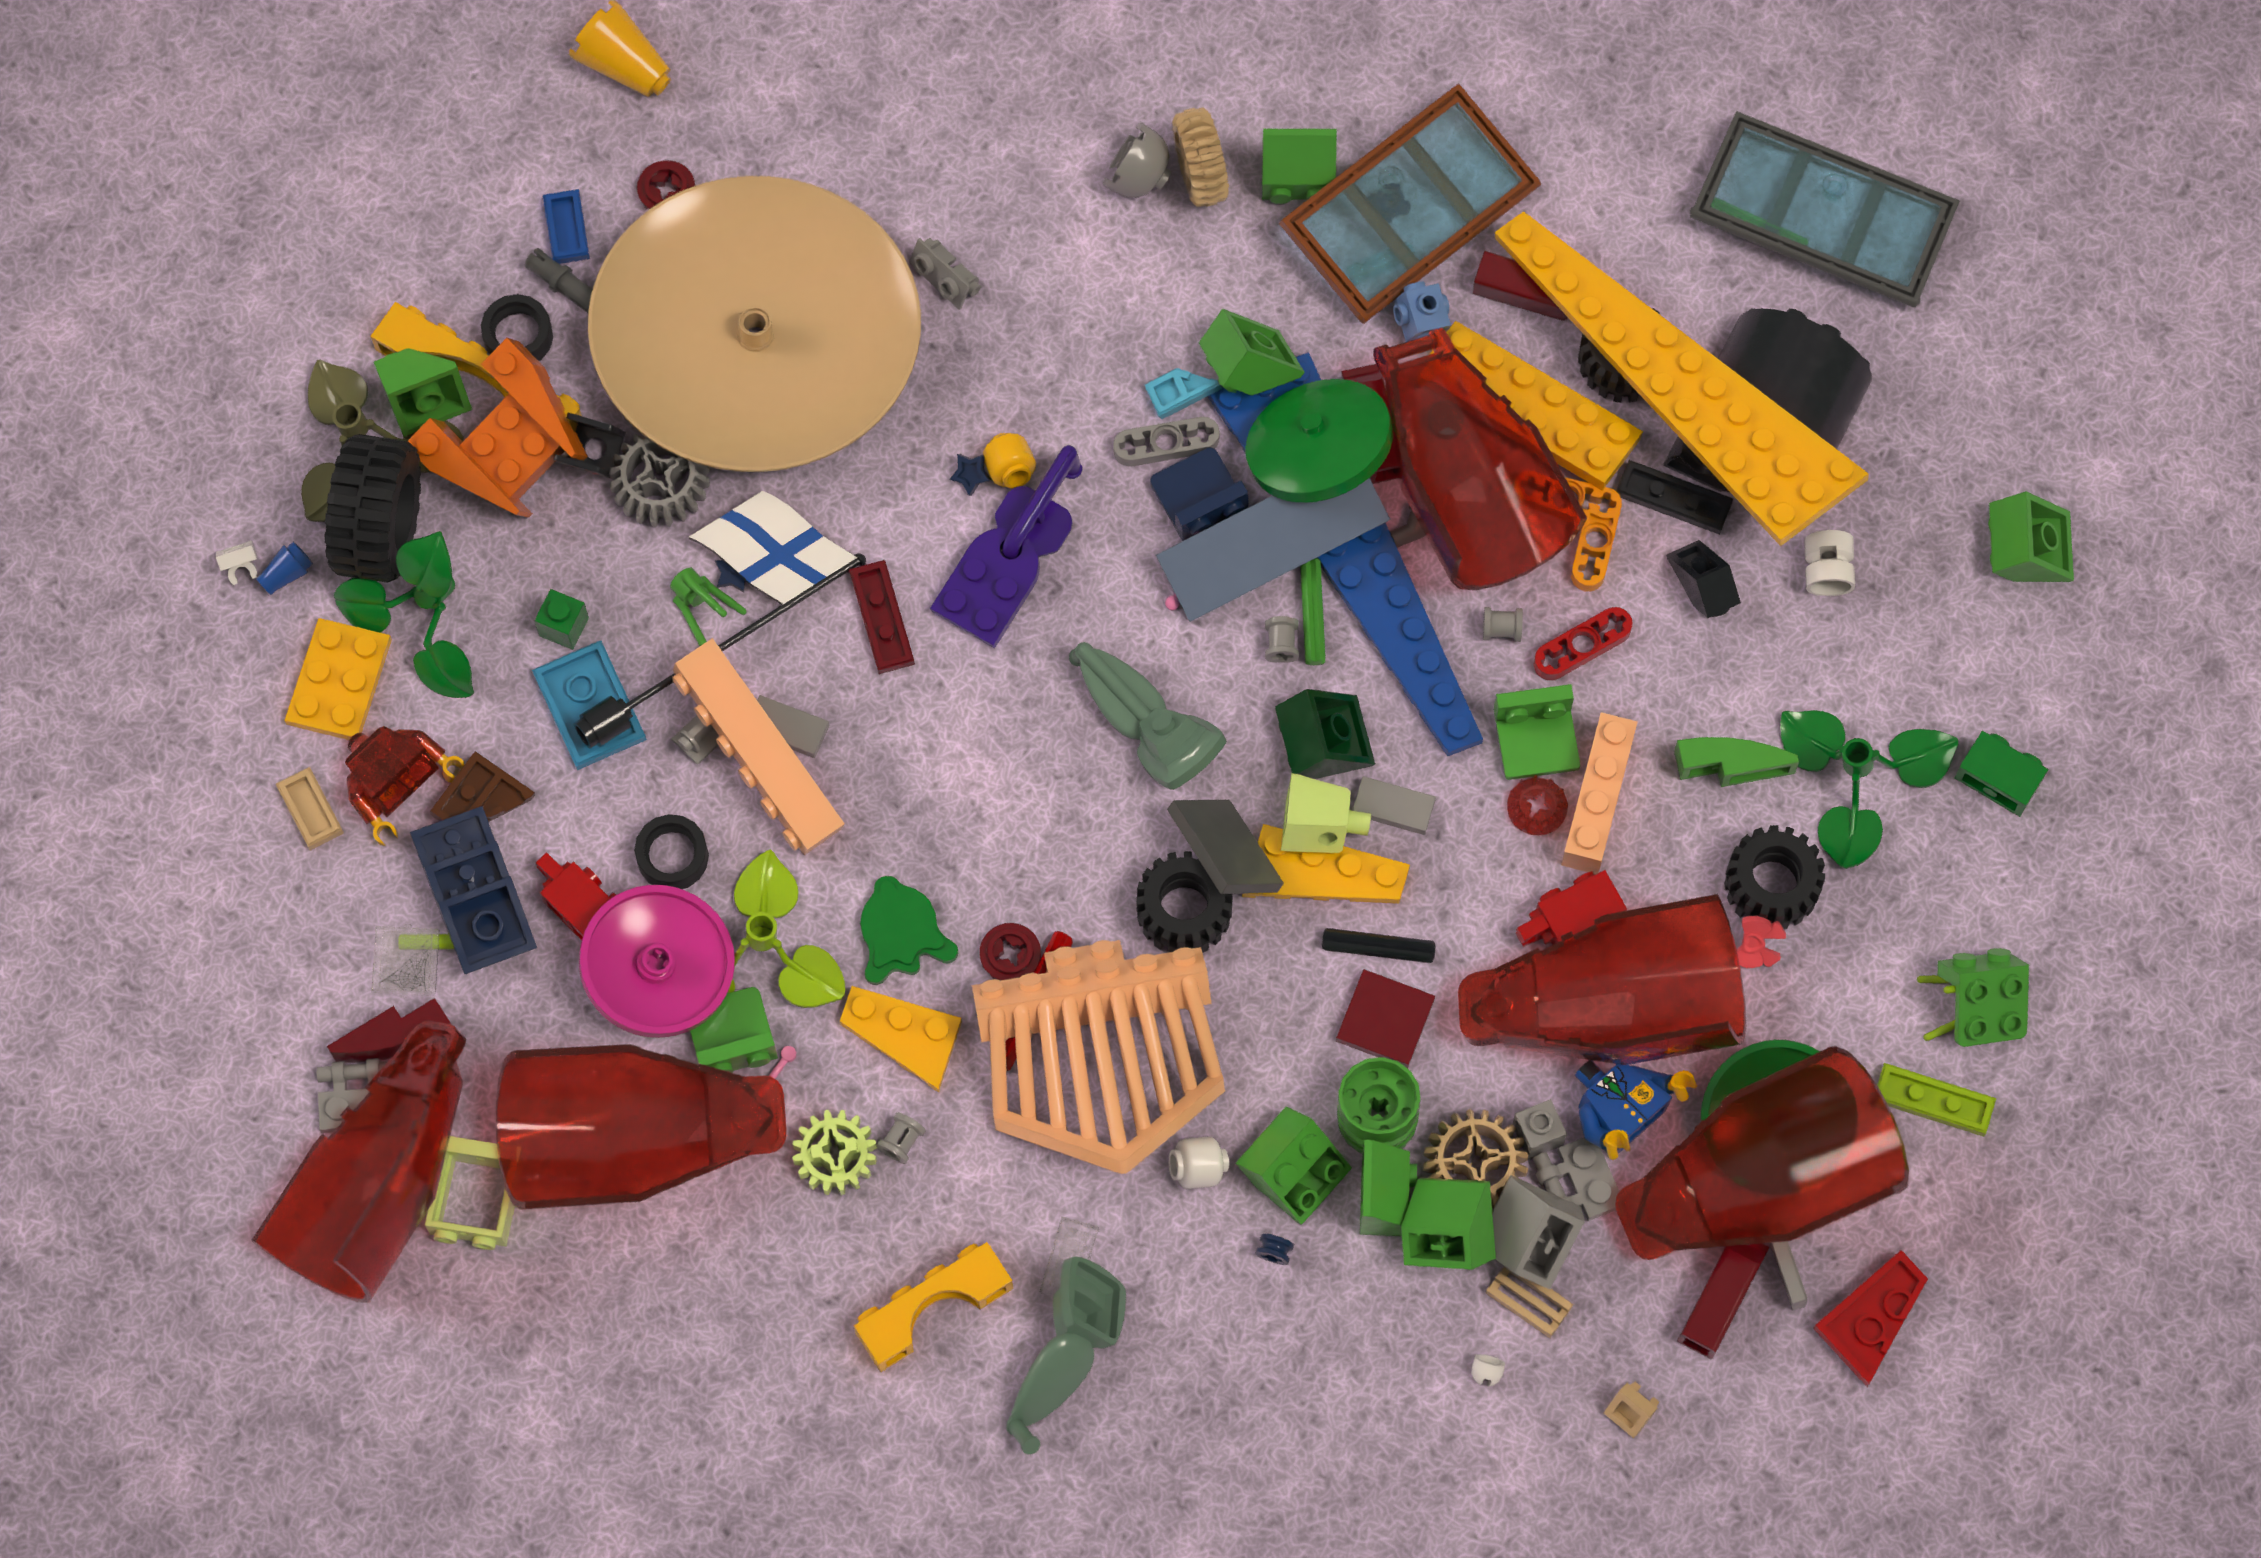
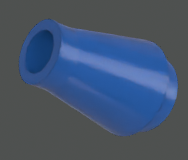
M293 541L287 547L285 545L281 547L262 574L256 579L272 595L278 589L309 573L307 569L313 565V562Z

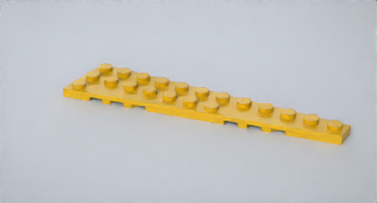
M1521 212L1495 232L1497 242L1780 546L1868 481L1869 473L1527 213Z

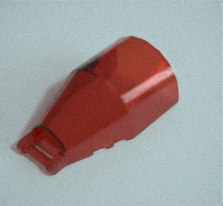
M1443 328L1431 330L1427 336L1389 347L1385 344L1374 348V361L1386 384L1389 411L1394 428L1393 439L1401 491L1447 576L1457 588L1481 590L1505 584L1528 574L1548 562L1573 541L1584 526L1587 516L1538 428L1529 419L1524 421L1510 407L1512 402L1506 396L1502 395L1500 397L1486 384L1487 378L1454 347ZM1432 349L1434 351L1433 354L1400 364L1397 361Z

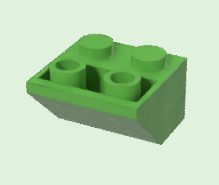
M1287 1106L1235 1163L1258 1190L1301 1225L1352 1169L1350 1164L1312 1118Z
M1437 1178L1418 1179L1401 1225L1404 1265L1473 1270L1496 1259L1490 1181Z

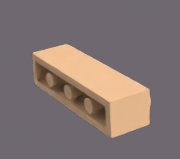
M1600 713L1564 851L1562 866L1585 872L1593 871L1594 874L1599 873L1638 721Z

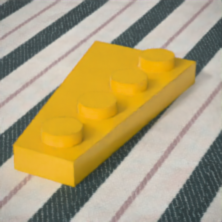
M1263 824L1258 844L1284 884L1276 893H1242V897L1248 898L1266 896L1275 897V899L1314 898V900L1323 901L1341 899L1349 900L1350 902L1399 904L1410 864L1343 846V851L1339 853L1281 851L1283 829Z

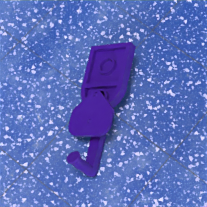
M1067 445L1061 449L1036 491L1030 487L1019 486L1008 492L995 513L997 528L982 533L970 544L930 607L931 612L995 649L1038 580L1040 572L1038 557L1059 551L1072 530L1073 521L1069 511L1052 501V498L1065 477L1075 479L1083 471L1078 453L1073 446Z

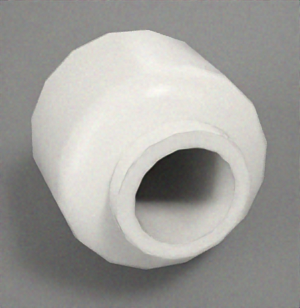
M1213 1137L1180 1140L1175 1149L1169 1153L1171 1177L1174 1181L1178 1180L1179 1184L1185 1189L1216 1186L1220 1183L1223 1172H1227L1229 1169L1228 1153L1226 1149L1220 1148L1218 1142Z

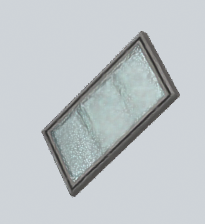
M1736 111L1694 207L1690 209V218L1916 308L1921 302L1920 296L1960 200Z

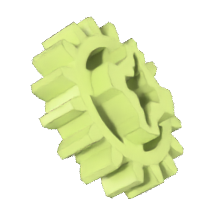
M825 1110L824 1120L820 1122L815 1116H811L812 1127L808 1129L800 1126L798 1129L803 1140L793 1141V1148L801 1152L793 1156L794 1165H804L798 1171L800 1179L810 1176L809 1187L814 1190L819 1184H822L825 1195L830 1194L832 1187H838L839 1193L845 1195V1185L851 1184L856 1190L859 1189L858 1177L862 1176L867 1179L871 1177L870 1170L866 1165H875L877 1163L876 1156L868 1153L877 1149L875 1140H866L872 1134L870 1127L865 1126L859 1129L860 1117L856 1115L848 1121L845 1110H841L837 1118H832L829 1110ZM838 1129L847 1131L854 1137L846 1138L838 1132ZM824 1132L818 1144L811 1145L815 1138ZM831 1139H834L835 1145L839 1149L838 1166H835L834 1159L830 1155ZM859 1159L854 1168L846 1173L845 1170L851 1161ZM824 1167L832 1172V1176L822 1174L815 1168Z

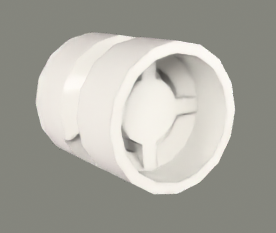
M1839 530L1817 531L1806 536L1804 540L1805 560L1810 564L1805 570L1806 590L1818 596H1840L1853 591L1855 588V567L1849 563L1854 558L1853 536L1850 533Z

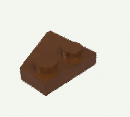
M475 751L430 810V815L442 821L483 806L488 822L531 801L535 796V792Z

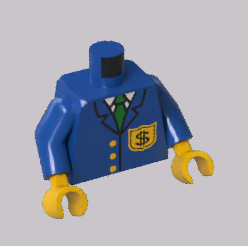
M1588 1060L1575 1074V1077L1588 1089L1583 1094L1578 1105L1579 1119L1584 1138L1599 1148L1607 1150L1609 1159H1617L1618 1154L1623 1149L1630 1151V1143L1666 1112L1673 1098L1670 1094L1675 1093L1677 1099L1681 1102H1685L1689 1098L1686 1087L1697 1088L1692 1073L1689 1071H1679L1674 1075L1619 1062L1605 1074L1592 1060Z

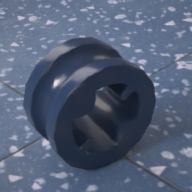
M1261 1234L1260 1241L1262 1246L1256 1249L1255 1254L1263 1260L1279 1265H1288L1290 1258L1287 1256V1253L1293 1251L1294 1244L1276 1235Z

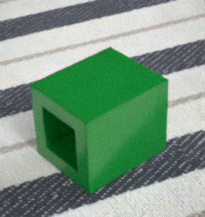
M550 589L534 622L540 637L573 650L589 616L584 602Z

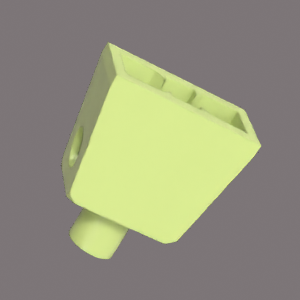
M1291 773L1285 803L1281 851L1339 853L1343 851L1346 833L1368 836L1371 813L1349 810L1351 792L1348 788Z

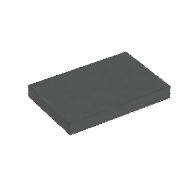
M1173 800L1167 810L1220 894L1276 893L1280 890L1284 882L1230 800Z

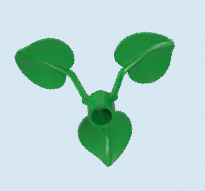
M441 531L410 540L397 551L396 564L400 575L406 582L416 585L405 594L386 601L385 589L379 582L360 578L349 579L335 590L334 599L336 600V605L353 626L379 633L385 630L391 622L388 608H393L414 597L415 602L421 608L434 609L435 611L423 642L426 650L416 653L413 659L416 673L429 689L440 695L451 698H466L474 694L472 671L464 652L457 645L449 641L439 640L432 644V638L439 618L446 609L443 601L455 590L451 560Z
M1817 710L1801 712L1783 711L1781 715L1780 732L1784 749L1798 755L1799 768L1818 772L1828 765L1830 757L1834 760L1842 758L1844 770L1852 776V808L1834 807L1822 816L1818 825V837L1822 848L1840 868L1844 869L1858 866L1869 859L1877 850L1882 839L1883 827L1879 815L1873 810H1859L1860 778L1867 776L1872 771L1874 761L1876 760L1890 769L1899 768L1900 779L1905 784L1917 788H1927L1937 784L1947 774L1959 745L1956 737L1941 731L1930 729L1907 730L1897 735L1890 742L1889 753L1894 760L1890 761L1880 755L1878 750H1873L1870 743L1864 739H1851L1845 744L1844 726L1836 716Z

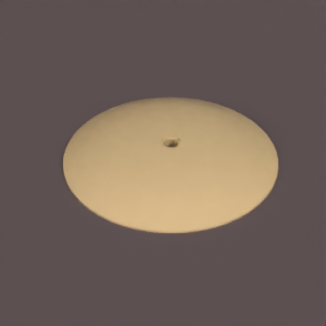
M741 176L710 181L685 189L655 205L630 225L616 241L598 272L588 310V336L595 370L604 390L624 418L642 435L659 447L697 464L739 472H767L794 468L826 458L864 436L886 415L904 390L913 371L921 336V310L914 278L904 256L892 238L866 212L833 192L809 183L771 176ZM753 327L763 329L762 331L757 333L748 331L750 328Z

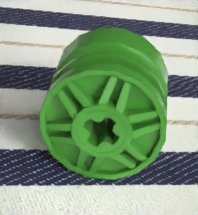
M1384 1057L1365 1059L1351 1067L1342 1079L1338 1092L1337 1106L1339 1131L1348 1145L1359 1153H1363L1364 1140H1375L1397 1148H1405L1414 1137L1419 1119L1421 1100L1419 1084L1412 1072L1398 1061ZM1374 1109L1377 1113L1384 1110L1385 1116L1382 1117L1380 1114L1371 1116V1110Z

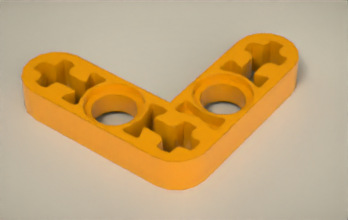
M1529 470L1523 472L1518 477L1515 485V496L1521 505L1584 520L1571 571V579L1573 584L1582 591L1591 592L1597 590L1602 586L1605 579L1622 507L1620 495L1609 487H1605L1602 491L1594 485L1583 481ZM1530 482L1537 483L1536 487L1539 491H1536L1534 496L1527 495V489L1524 488L1528 487ZM1549 485L1554 486L1551 501L1546 500V492H1548ZM1563 490H1572L1577 494L1579 500L1574 505L1566 506L1558 500L1557 496ZM1585 493L1590 494V500L1588 503L1587 510L1582 509L1585 501ZM1602 499L1610 500L1609 506L1613 507L1608 508L1607 513L1600 512L1598 504L1602 502ZM1591 532H1600L1606 537L1607 543L1603 547L1594 548L1587 543L1586 536ZM1588 557L1596 558L1593 573L1596 575H1593L1591 580L1583 579L1584 573L1580 571L1586 569Z

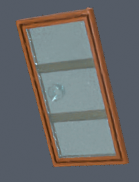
M1458 83L1284 217L1279 225L1362 324H1365L1404 292L1403 288L1405 286L1420 281L1541 186V182Z

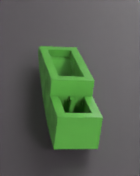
M1699 737L1677 740L1674 750L1680 780L1718 773L1721 787L1795 774L1799 764L1798 755L1786 750L1751 740L1728 737Z

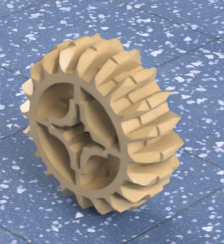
M1204 107L1198 109L1190 108L1182 113L1175 114L1172 121L1173 139L1178 163L1190 201L1196 207L1205 205L1208 207L1225 201L1229 193L1228 175L1217 129L1211 114Z
M1472 1109L1467 1110L1466 1121H1462L1460 1116L1454 1113L1451 1115L1453 1127L1441 1121L1438 1124L1441 1135L1438 1133H1431L1428 1140L1433 1146L1425 1147L1423 1155L1431 1160L1424 1162L1423 1171L1434 1173L1428 1178L1453 1179L1448 1171L1452 1170L1453 1174H1463L1469 1180L1485 1181L1486 1173L1497 1170L1499 1165H1508V1170L1504 1177L1493 1186H1490L1492 1208H1494L1499 1198L1498 1196H1500L1510 1175L1517 1178L1527 1176L1528 1168L1520 1163L1528 1160V1152L1518 1151L1524 1145V1139L1522 1137L1511 1139L1516 1127L1509 1125L1503 1130L1501 1126L1504 1118L1501 1115H1498L1492 1123L1488 1121L1489 1112L1487 1110L1482 1111L1480 1119H1474ZM1466 1135V1149L1459 1153H1453L1451 1158H1444V1152L1447 1147L1457 1138ZM1480 1135L1494 1140L1504 1152H1500L1499 1149L1485 1147L1481 1142ZM1473 1146L1475 1155L1480 1156L1479 1161L1482 1158L1484 1159L1478 1176L1476 1168L1472 1167V1163L1468 1164Z

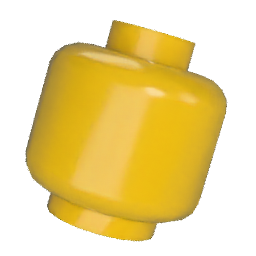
M1000 433L994 436L983 450L984 464L993 482L1001 487L1013 489L1025 485L1029 482L1036 469V460L1026 439L1017 433Z

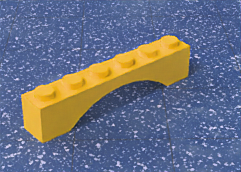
M395 302L370 336L375 350L384 356L410 348L448 359L456 363L458 370L484 380L504 397L509 394L481 365L489 355H487V351L480 344L471 340L466 343L459 339L450 327L443 323L433 324L426 319L423 312L414 306L408 305L406 308ZM566 394L557 395L565 408L566 416L568 412L582 416L580 406L573 398ZM569 420L573 431L576 432L578 424Z

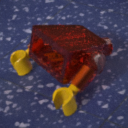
M383 726L379 727L369 737L359 732L350 738L348 750L351 754L345 760L346 766L351 771L346 778L348 799L366 824L371 823L374 827L373 836L380 845L386 846L379 838L380 832L385 828H389L396 838H398V832L393 824L383 821L380 815L383 814L387 818L439 769L436 762L443 767V778L450 783L454 780L455 776L447 768L456 765L462 769L465 764L458 756L447 757L444 754L446 750L421 730L398 729L393 731Z

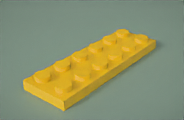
M1457 321L1452 324L1416 371L1415 379L1602 491L1639 443L1643 434L1642 430Z

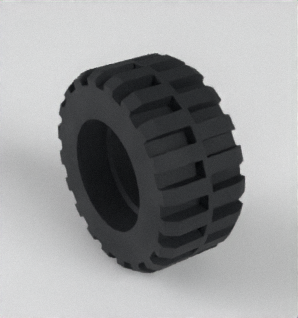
M358 434L348 438L346 443L342 445L330 481L331 487L330 493H328V506L325 515L326 532L324 534L328 566L337 575L386 583L394 581L401 576L396 564V554L403 544L414 538L420 507L419 496L421 494L420 457L416 447L410 442Z

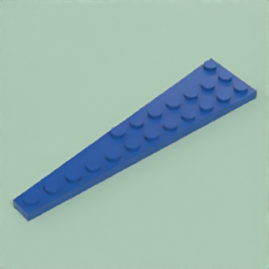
M1309 352L1296 357L1304 370V374L1299 379L1253 396L1241 391L1233 393L1224 387L1207 396L1230 432H1233L1241 444L1244 453L1247 436L1254 421L1271 402L1298 386L1321 380ZM1386 522L1316 557L1321 561V568L1349 610L1354 613L1362 625L1363 631L1369 640H1372L1382 655V659L1389 670H1392L1402 685L1403 691L1411 703L1418 709L1419 715L1447 757L1482 744L1483 737Z

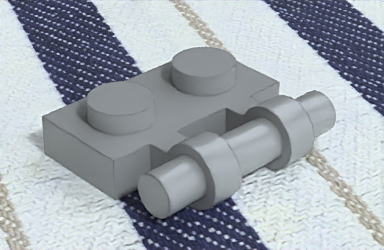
M379 1058L367 1059L366 1063L345 1065V1061L332 1062V1066L317 1067L318 1083L333 1081V1091L318 1092L320 1132L332 1133L399 1127L396 1086L382 1087L381 1077L396 1076L395 1061L380 1062ZM368 1078V1088L347 1090V1080Z
M1585 1138L1558 1147L1557 1152L1562 1161L1560 1164L1552 1165L1547 1152L1533 1158L1538 1169L1536 1176L1540 1185H1545L1548 1192L1581 1206L1588 1221L1624 1207L1625 1203L1601 1148L1590 1143ZM1568 1176L1576 1194L1566 1197L1559 1179Z

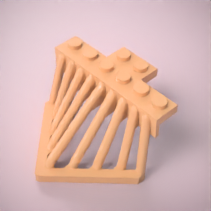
M1102 940L1092 945L1075 948L1060 947L1055 951L1045 952L1047 973H1028L1019 978L1001 981L988 980L982 984L972 985L981 1043L990 1041L992 1111L997 1131L1105 1169L1125 1174L1225 1092L1221 1067L1204 1005L1212 1003L1208 973L1201 947H1184L1174 952L1157 955L1142 954L1136 958L1125 960L1120 940ZM1185 1008L1190 1013L1207 1077L1198 1085L1179 1009ZM1161 1012L1165 1017L1184 1097L1175 1104L1154 1013ZM1137 1016L1141 1025L1159 1113L1161 1115L1152 1123H1150L1130 1017ZM1114 1020L1137 1135L1128 1143L1126 1141L1105 1022ZM1083 1025H1089L1111 1146L1098 1142L1080 1027ZM1064 1029L1081 1136L1067 1131L1056 1030ZM1035 1033H1040L1051 1125L1037 1121L1031 1037ZM1011 1037H1015L1021 1115L1008 1111L1006 1040Z

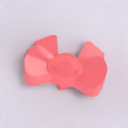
M1760 916L1744 917L1742 919V928L1744 930L1742 945L1733 954L1735 963L1745 968L1760 967L1763 963L1766 967L1772 966L1781 959L1779 952L1765 947V939H1786L1784 928L1779 921L1771 924L1768 919Z

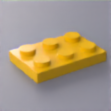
M318 618L284 720L286 725L359 742L392 641L391 636Z

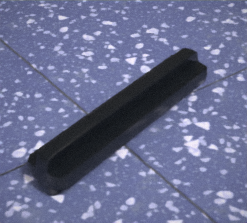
M1326 928L1322 939V949L1326 951L1425 963L1433 962L1436 949L1435 942L1431 940Z

